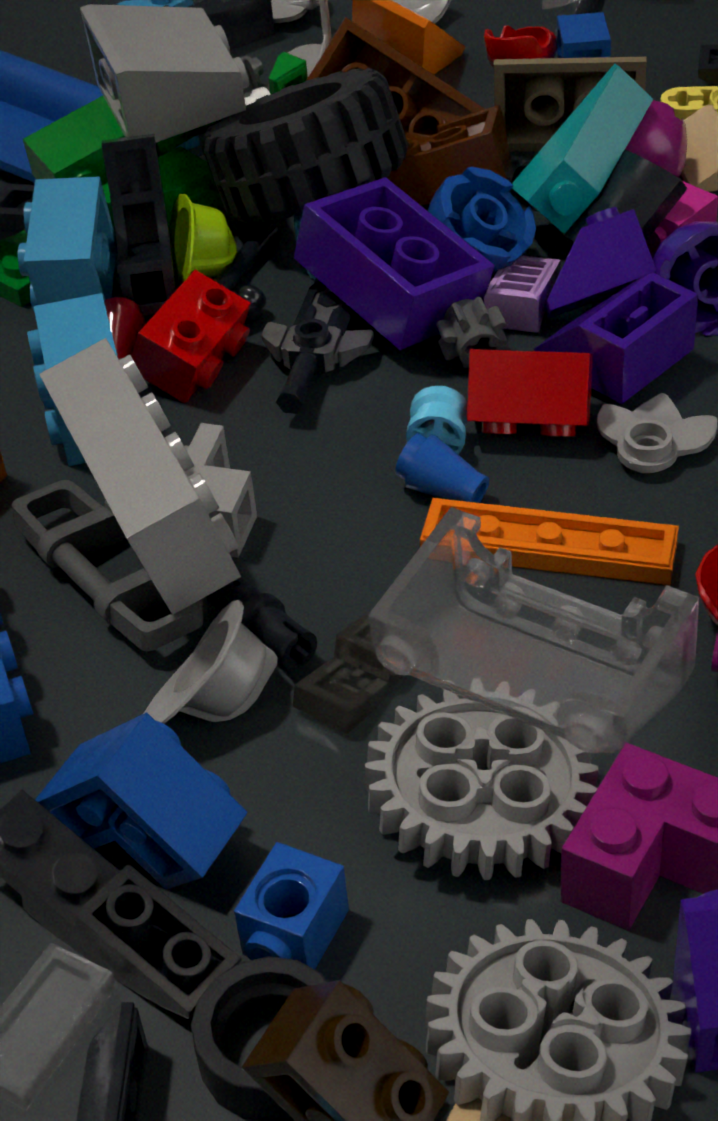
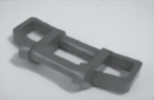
M60 480L19 497L12 502L14 525L37 550L38 555L52 568H61L94 600L95 611L141 650H156L202 627L203 602L201 599L174 615H167L154 622L142 620L138 615L165 603L145 568L112 583L86 558L122 541L126 537L106 500L104 506H102L74 482ZM61 508L71 509L79 515V517L48 531L37 520V518Z

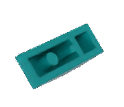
M614 63L512 183L514 185L512 189L565 234L601 192L652 103L653 98L621 67Z

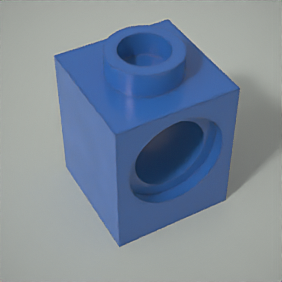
M604 13L557 16V58L611 57V38Z
M276 842L234 910L242 955L247 956L250 960L269 956L293 959L316 969L349 911L344 866ZM287 915H296L294 917L281 918Z

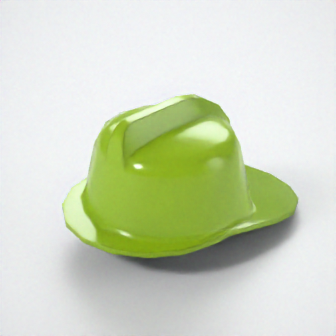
M179 194L174 203L170 227L178 288L194 270L209 278L217 276L225 266L233 262L237 254V245L224 214L216 208L192 203L187 194Z

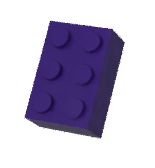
M386 177L304 204L294 259L399 350L439 335L440 332L436 322L444 320V315L451 304L464 299L475 300L476 297H481L484 303V296L495 266Z

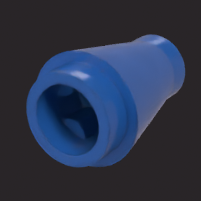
M419 433L415 434L403 448L395 468L396 476L405 480L406 488L442 499L480 503L490 482L489 477L478 472L436 435H431L427 438Z

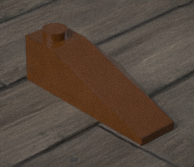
M345 17L307 80L317 77L321 78L331 73L348 72L359 68L362 70L367 68L377 70L388 81L406 138H411L412 141L417 140L419 143L428 141L431 136L438 133V125L485 109L347 17Z
M500 105L438 125L439 132L423 143L406 138L408 150L405 161L397 170L391 171L390 176L387 177V179L420 205H430L435 192L446 178L460 175L469 167L491 170L512 183L514 172Z

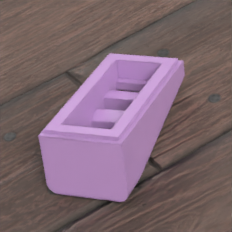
M521 256L511 266L497 271L485 293L484 305L487 310L494 306L499 307L507 323L503 329L539 332L545 315L547 299L561 269V260Z

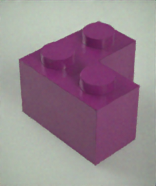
M626 742L561 849V902L629 931L659 876L702 894L718 890V777Z

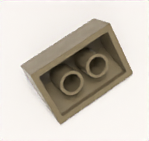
M646 57L494 60V106L500 105L509 151H540L614 63L621 67L645 90Z

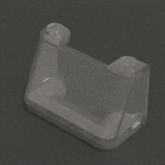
M451 507L368 615L371 640L376 649L378 660L393 673L411 675L569 740L582 751L588 753H614L622 748L626 742L681 692L692 674L696 659L699 597L666 586L651 608H646V601L633 597L622 615L513 575L511 551L499 547L496 553L492 554L483 546L476 535L481 528L480 517Z

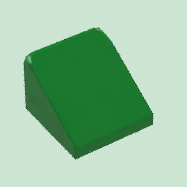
M286 52L280 53L268 78L270 94L279 92L286 87L306 82L308 78L306 60Z

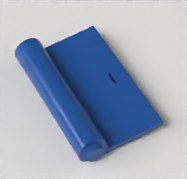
M0 50V169L35 183L36 178L32 175L22 139L103 96L99 87Z

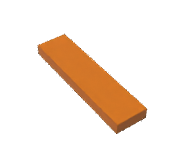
M432 498L420 537V554L422 556L671 586L679 526Z

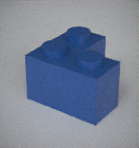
M147 712L78 745L35 799L93 849L112 841L117 842L165 890L203 878L248 813L231 796L230 789L224 780L213 772L205 770L181 746L177 734L164 723L153 719Z

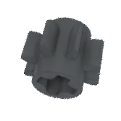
M476 297L475 300H460L451 304L444 315V320L436 322L441 335L438 344L446 360H451L458 356L463 369L469 367L470 349L500 350L501 346L508 344V340L502 330L507 323L499 307L494 306L487 310L481 297Z

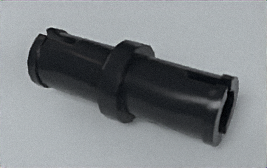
M240 577L234 580L233 583L231 582L207 596L208 602L221 611L232 601L240 600L244 606L241 623L257 636L264 645L273 650L287 668L297 669V661L303 666L313 657L317 648V637L310 630L304 629L285 612L284 604L274 595L269 593L261 594Z

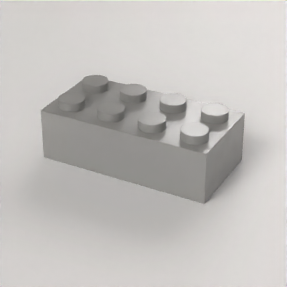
M104 338L40 373L39 375L123 533L172 615L240 578L241 575L229 554L240 546L221 513L210 519L208 514L219 509V506L202 475L195 472L188 477L186 476L185 471L194 467V463L177 433L173 432L166 437L162 435L161 432L171 425L154 394L151 392L142 398L138 394L147 389L148 386L131 355L129 354L119 360L108 340Z

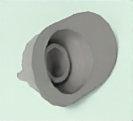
M240 600L232 601L222 609L208 627L194 652L159 690L144 713L147 712L153 719L164 724L179 711L211 722L231 720L246 712L253 705L277 666V656L273 650L264 645L257 636L241 623L244 606Z

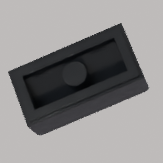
M121 1002L90 1042L76 1121H138L148 1043L138 1008H135L134 1002Z

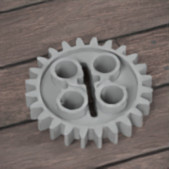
M472 685L469 697L459 699L450 687H445L443 702L438 704L424 694H420L417 697L416 712L398 706L395 708L394 724L381 722L378 725V741H369L364 778V791L369 792L368 811L369 813L380 814L379 831L382 835L399 832L398 850L401 853L411 851L418 846L425 848L423 866L429 868L442 857L452 859L451 870L453 876L459 877L466 865L472 863L478 864L480 874L484 880H490L494 864L504 863L514 877H520L524 858L528 857L536 865L545 869L549 866L551 849L561 853L564 843L597 791L596 783L599 769L597 765L590 764L592 747L590 744L576 743L578 727L575 724L556 728L559 712L556 708L546 710L540 714L533 712L534 697L530 695L516 705L508 702L507 688L502 687L493 699L484 698L478 685Z
M528 919L526 920L524 936L516 937L507 927L500 924L496 925L494 945L483 938L473 935L469 937L467 955L451 951L448 954L446 972H435L432 995L427 997L424 1026L428 1028L426 1053L437 1056L435 1076L438 1080L456 1079L454 1102L457 1105L469 1103L478 1098L482 1100L480 1121H495L502 1114L512 1118V1121H626L627 1119L630 1121H651L654 1106L668 1109L671 1105L674 1087L681 1086L688 1058L687 1049L691 1036V1029L682 1025L686 1005L684 1002L670 1000L673 985L671 978L649 979L653 962L652 958L645 956L630 962L624 958L627 941L624 939H619L605 948L597 944L598 931L597 928L592 926L584 932L580 939L570 937L569 928L564 920H558L553 934H542L535 921ZM574 999H575L574 1008H573V1013H572V1015H571L572 1005H573V1001H574Z

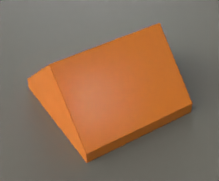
M391 0L352 1V21L433 75L460 57L466 48L429 19Z

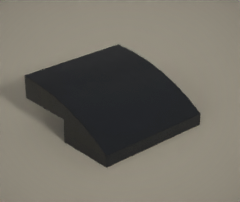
M624 150L599 195L564 234L554 225H552L550 230L560 239L573 246L580 229L588 226L586 218L599 211L617 207L619 214L632 209L635 210L643 235L647 241L688 188L680 178L635 153Z

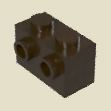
M340 980L294 989L241 1067L295 1121H433L450 1093L427 1069L428 1063L423 1054L411 1044L397 1039L373 1015L374 1009L368 998L357 989L343 984Z

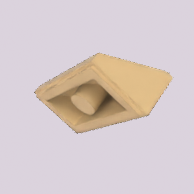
M706 105L684 120L688 140L685 166L680 175L684 182L705 191L713 192L718 191V113L713 105Z

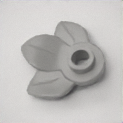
M660 393L640 405L633 412L613 404H603L598 413L597 427L604 438L617 446V456L623 465L639 473L650 474L667 469L679 456L698 453L707 448L715 439L717 433V417L700 415L682 419L669 396L665 393Z

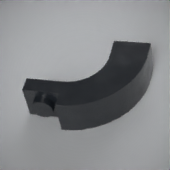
M147 134L102 140L101 145L116 233L117 268L122 297L134 301L140 307L143 316L155 315L177 290L172 244L155 135Z

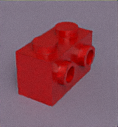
M194 270L138 332L132 359L143 378L184 404L199 386L207 390L222 368L223 357L226 354L234 357L244 345L250 332V328L245 326L244 323L251 302L199 271Z
M470 349L467 421L482 422V433L517 434V423L541 424L540 435L576 436V425L587 426L590 424L593 353Z

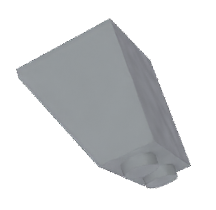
M89 4L80 7L97 85L125 137L154 134L155 141L159 142L246 110L243 88L249 87V79L245 66L240 57H231L229 43L223 28L220 25L213 26L203 8Z

